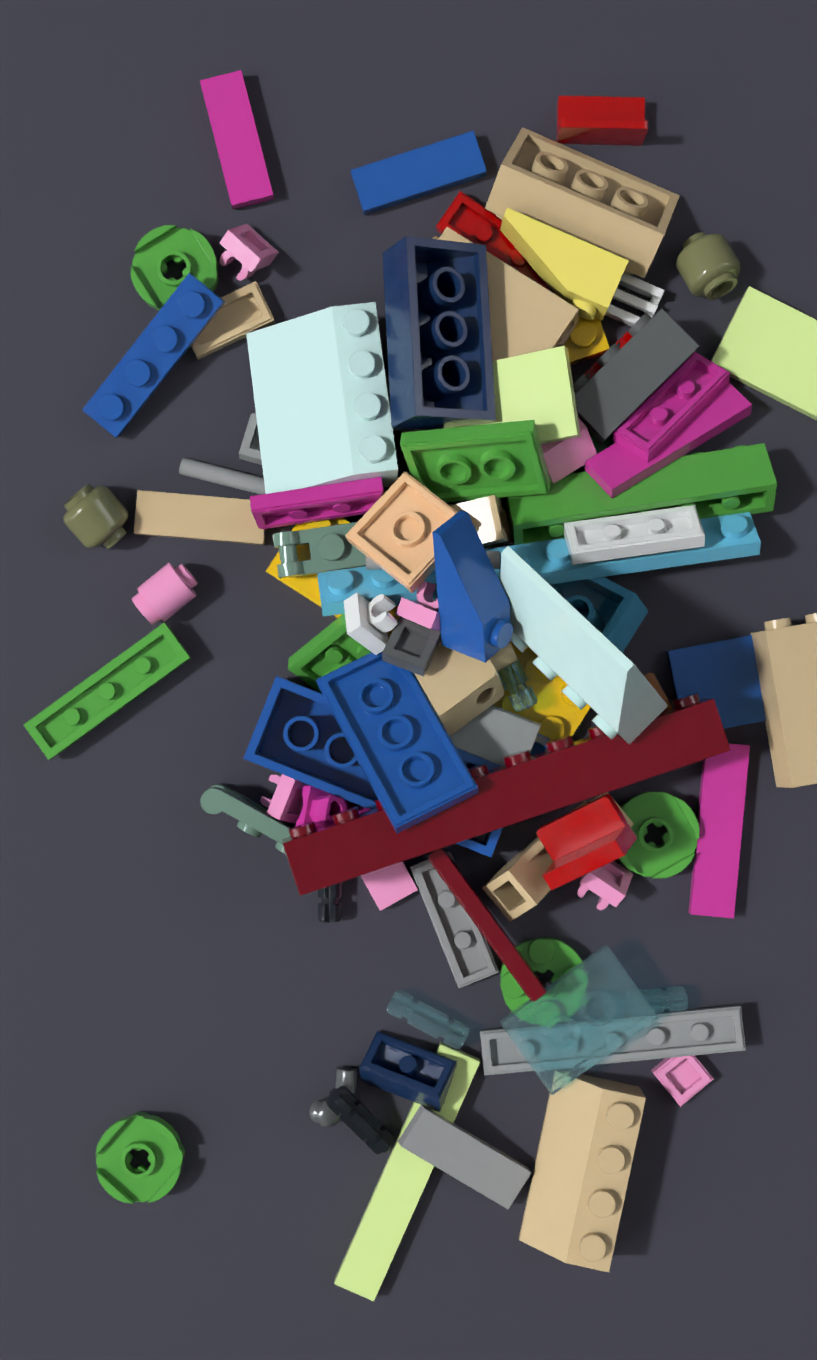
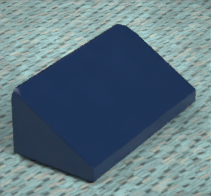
M377 1031L359 1070L363 1082L440 1112L445 1102L457 1061Z

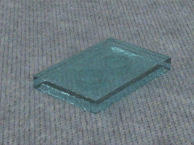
M604 945L546 987V994L535 1002L528 1000L500 1020V1023L551 1095H553L659 1017L610 948Z

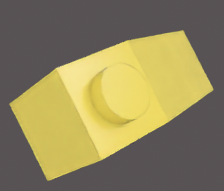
M507 208L503 216L501 232L555 295L578 308L579 317L587 320H593L594 317L603 320L629 260Z

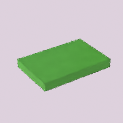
M535 420L401 433L400 446L411 476L444 502L475 500L491 495L501 498L550 493L551 481Z

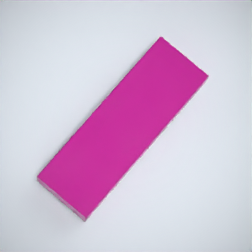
M242 70L200 80L233 210L273 200L274 195Z
M694 352L614 431L613 441L649 463L729 383L730 372Z
M375 477L250 496V506L258 528L267 529L365 514L385 493L382 478Z

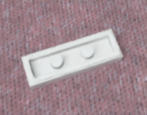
M695 505L564 523V536L572 565L704 547L705 533Z

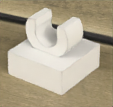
M358 592L344 600L347 635L375 655L382 652L389 640L388 632L398 624L397 619L388 613L389 610L396 607L395 602L384 594L376 596L369 602Z

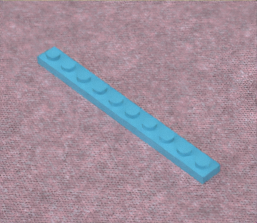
M747 512L700 519L705 533L704 547L576 565L571 563L565 538L511 545L509 547L547 583L557 584L760 555L761 541L751 514ZM507 546L485 549V551H500V569H501V552H502ZM366 566L317 573L323 617L345 613L344 600L357 592L369 602L376 596L384 594L395 602V606H399L401 598L417 601V589L411 593L384 570H366ZM434 569L424 581L436 584L435 591L433 592V601H436L438 596L436 571ZM494 569L500 581V569Z

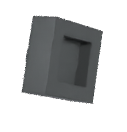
M400 616L398 624L382 652L383 661L424 677L441 643V633Z

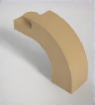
M606 792V793L597 795V796H595L594 798H592L591 800H589L588 802L584 801V802H582L581 804H579L577 807H575L574 809H572L571 811H573V810H575V809H577V808H579V807H581V806H583V805H585V804H587V803H589V802H591V801H593V800H595V799H597V798H599V797H601V796H603V795H605V794H609V793ZM617 804L626 821L628 822L630 827H632L634 823ZM537 837L503 866L482 889L509 922L536 906L551 890L542 875L552 864L553 860Z

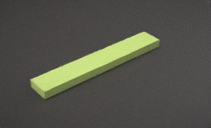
M440 1041L435 1053L457 1061V1066L441 1111H433L454 1123L478 1069L480 1059ZM415 1102L411 1106L334 1281L335 1285L373 1302L434 1168L432 1164L401 1147L398 1142L420 1107V1104Z

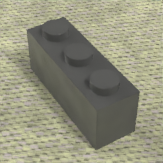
M663 309L653 318L646 312L628 330L632 338L622 348L615 343L600 357L597 363L602 368L591 379L583 374L573 384L578 418L585 424L590 436L599 445L699 347Z

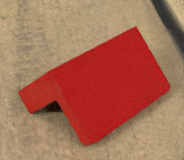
M558 96L556 142L560 144L642 146L648 132V121L645 120V97Z
M605 794L541 826L537 830L538 838L553 860L542 876L550 889L554 890L626 855L637 837L610 794Z

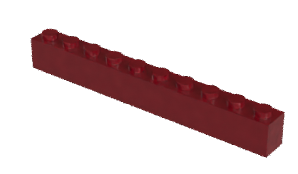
M698 693L673 700L674 708L661 712L630 745L619 734L611 740L596 725L588 729L589 737L573 742L572 736L568 735L545 743L547 751L532 756L529 749L503 757L505 763L503 766L488 770L486 764L468 768L478 786V794L396 834L378 799L375 800L377 808L359 813L358 807L337 812L332 815L333 823L316 828L314 821L289 829L290 837L282 840L299 895L301 896L731 751L715 700L709 698L700 699Z

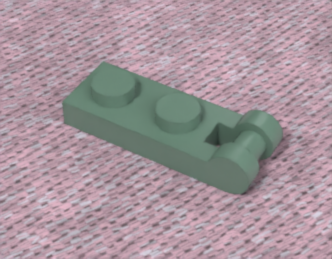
M357 522L273 534L274 548H279L281 564L277 565L278 577L280 579L366 566V555L349 543L345 536ZM309 544L311 560L298 561L296 546Z
M215 784L202 794L200 803L204 811L209 814L225 812L239 820L237 827L257 838L264 834L277 841L275 848L286 855L282 839L290 837L289 829L295 827L296 824L281 821L266 814L268 808L224 784Z

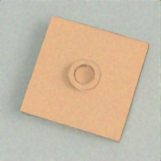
M404 471L345 536L349 543L413 593L435 569L432 532L454 516L457 511Z

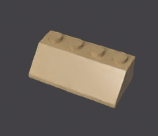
M522 127L501 163L485 209L495 213L501 220H503L507 208L524 214L629 260L624 273L629 275L635 274L645 278L665 235L680 195Z
M560 1069L554 1070L519 1234L520 1241L564 1263L609 1272L646 1100L639 1086Z

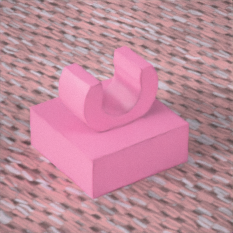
M246 223L229 229L220 241V244L226 251L221 255L219 263L222 266L231 264L234 258H236L242 264V269L236 278L242 281L251 277L256 270L269 266L279 252Z
M423 581L417 588V601L401 598L396 615L429 629L440 631L438 598L436 601H433V592L435 591L436 584Z
M283 774L281 776L270 775L268 780L276 783L277 788L272 799L264 796L260 799L264 806L269 807L266 814L278 820L296 824L303 808V786L310 785Z
M612 861L583 875L577 895L582 898L590 890L600 897L596 906L597 909L603 910L609 903L617 907L626 896L633 873L617 862Z

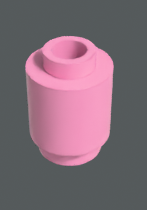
M168 562L137 588L139 593L131 599L142 615L152 625H155L160 620L167 621L194 599L197 594L193 587L198 582L182 563L175 567L172 563Z

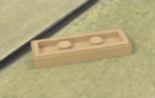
M137 490L134 534L252 545L265 544L266 529L258 528L251 512L249 499Z

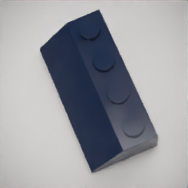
M405 236L382 253L392 428L433 430L496 421L486 245Z

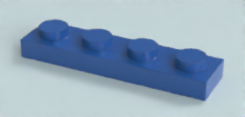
M188 273L82 410L115 438L120 437L221 309L225 301L193 274Z

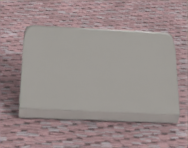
M492 705L457 732L450 735V738L456 748L503 766L505 765L503 757L527 749L531 752L541 724Z

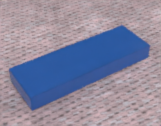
M474 130L350 170L364 215L472 181L487 174Z

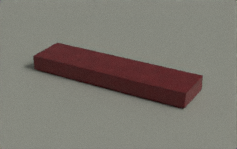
M441 848L428 856L429 862L530 1001L533 1000L535 1002L546 994V987L447 851Z

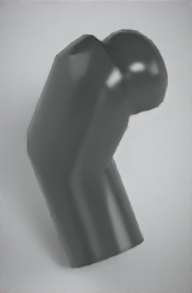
M337 1067L335 1088L345 1086L356 1097L358 1069L353 1067ZM324 1099L315 1100L310 1106L309 1115L311 1120L315 1123H320L322 1127L334 1126L341 1120V1113L337 1116L327 1106Z

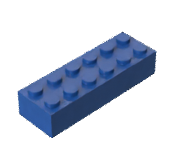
M276 676L243 759L368 809L377 808L375 800L378 798L322 693ZM456 748L467 768L486 764L488 770L501 766ZM503 828L456 844L492 857Z

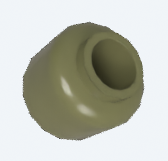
M704 232L692 235L683 243V250L678 255L676 266L693 296L715 300L734 289L738 282L737 277L741 271V265L732 247L723 235L717 233L706 235Z
M88 483L63 505L67 510L63 517L64 524L86 548H95L103 544L106 549H109L127 533L122 526L128 519V511L110 489L104 485L93 488Z

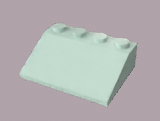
M376 303L333 306L247 333L266 494L381 477L383 486L390 487L398 479V464L393 428L391 426V413Z
M509 546L501 552L500 583L510 602V616L513 626L512 640L510 641L521 652L529 647L538 656L532 663L549 680L552 681L558 675L567 684L562 692L580 710L588 704L598 714L592 721L611 740L619 734L630 745L668 706L636 665Z

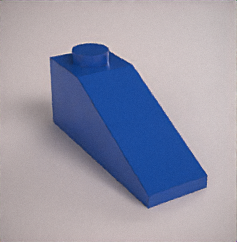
M460 510L432 532L441 645L486 663L512 640L513 626L511 624L510 602L469 514Z

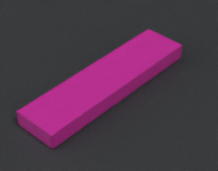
M728 383L649 463L615 443L586 460L585 471L611 498H614L751 415L752 404L734 386Z
M729 743L731 751L702 761L697 814L700 832L693 857L688 911L691 915L734 919L750 745Z

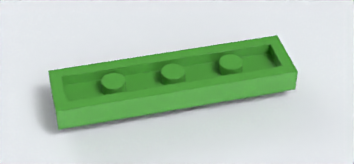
M164 622L23 725L47 759L52 760L192 657L168 624Z

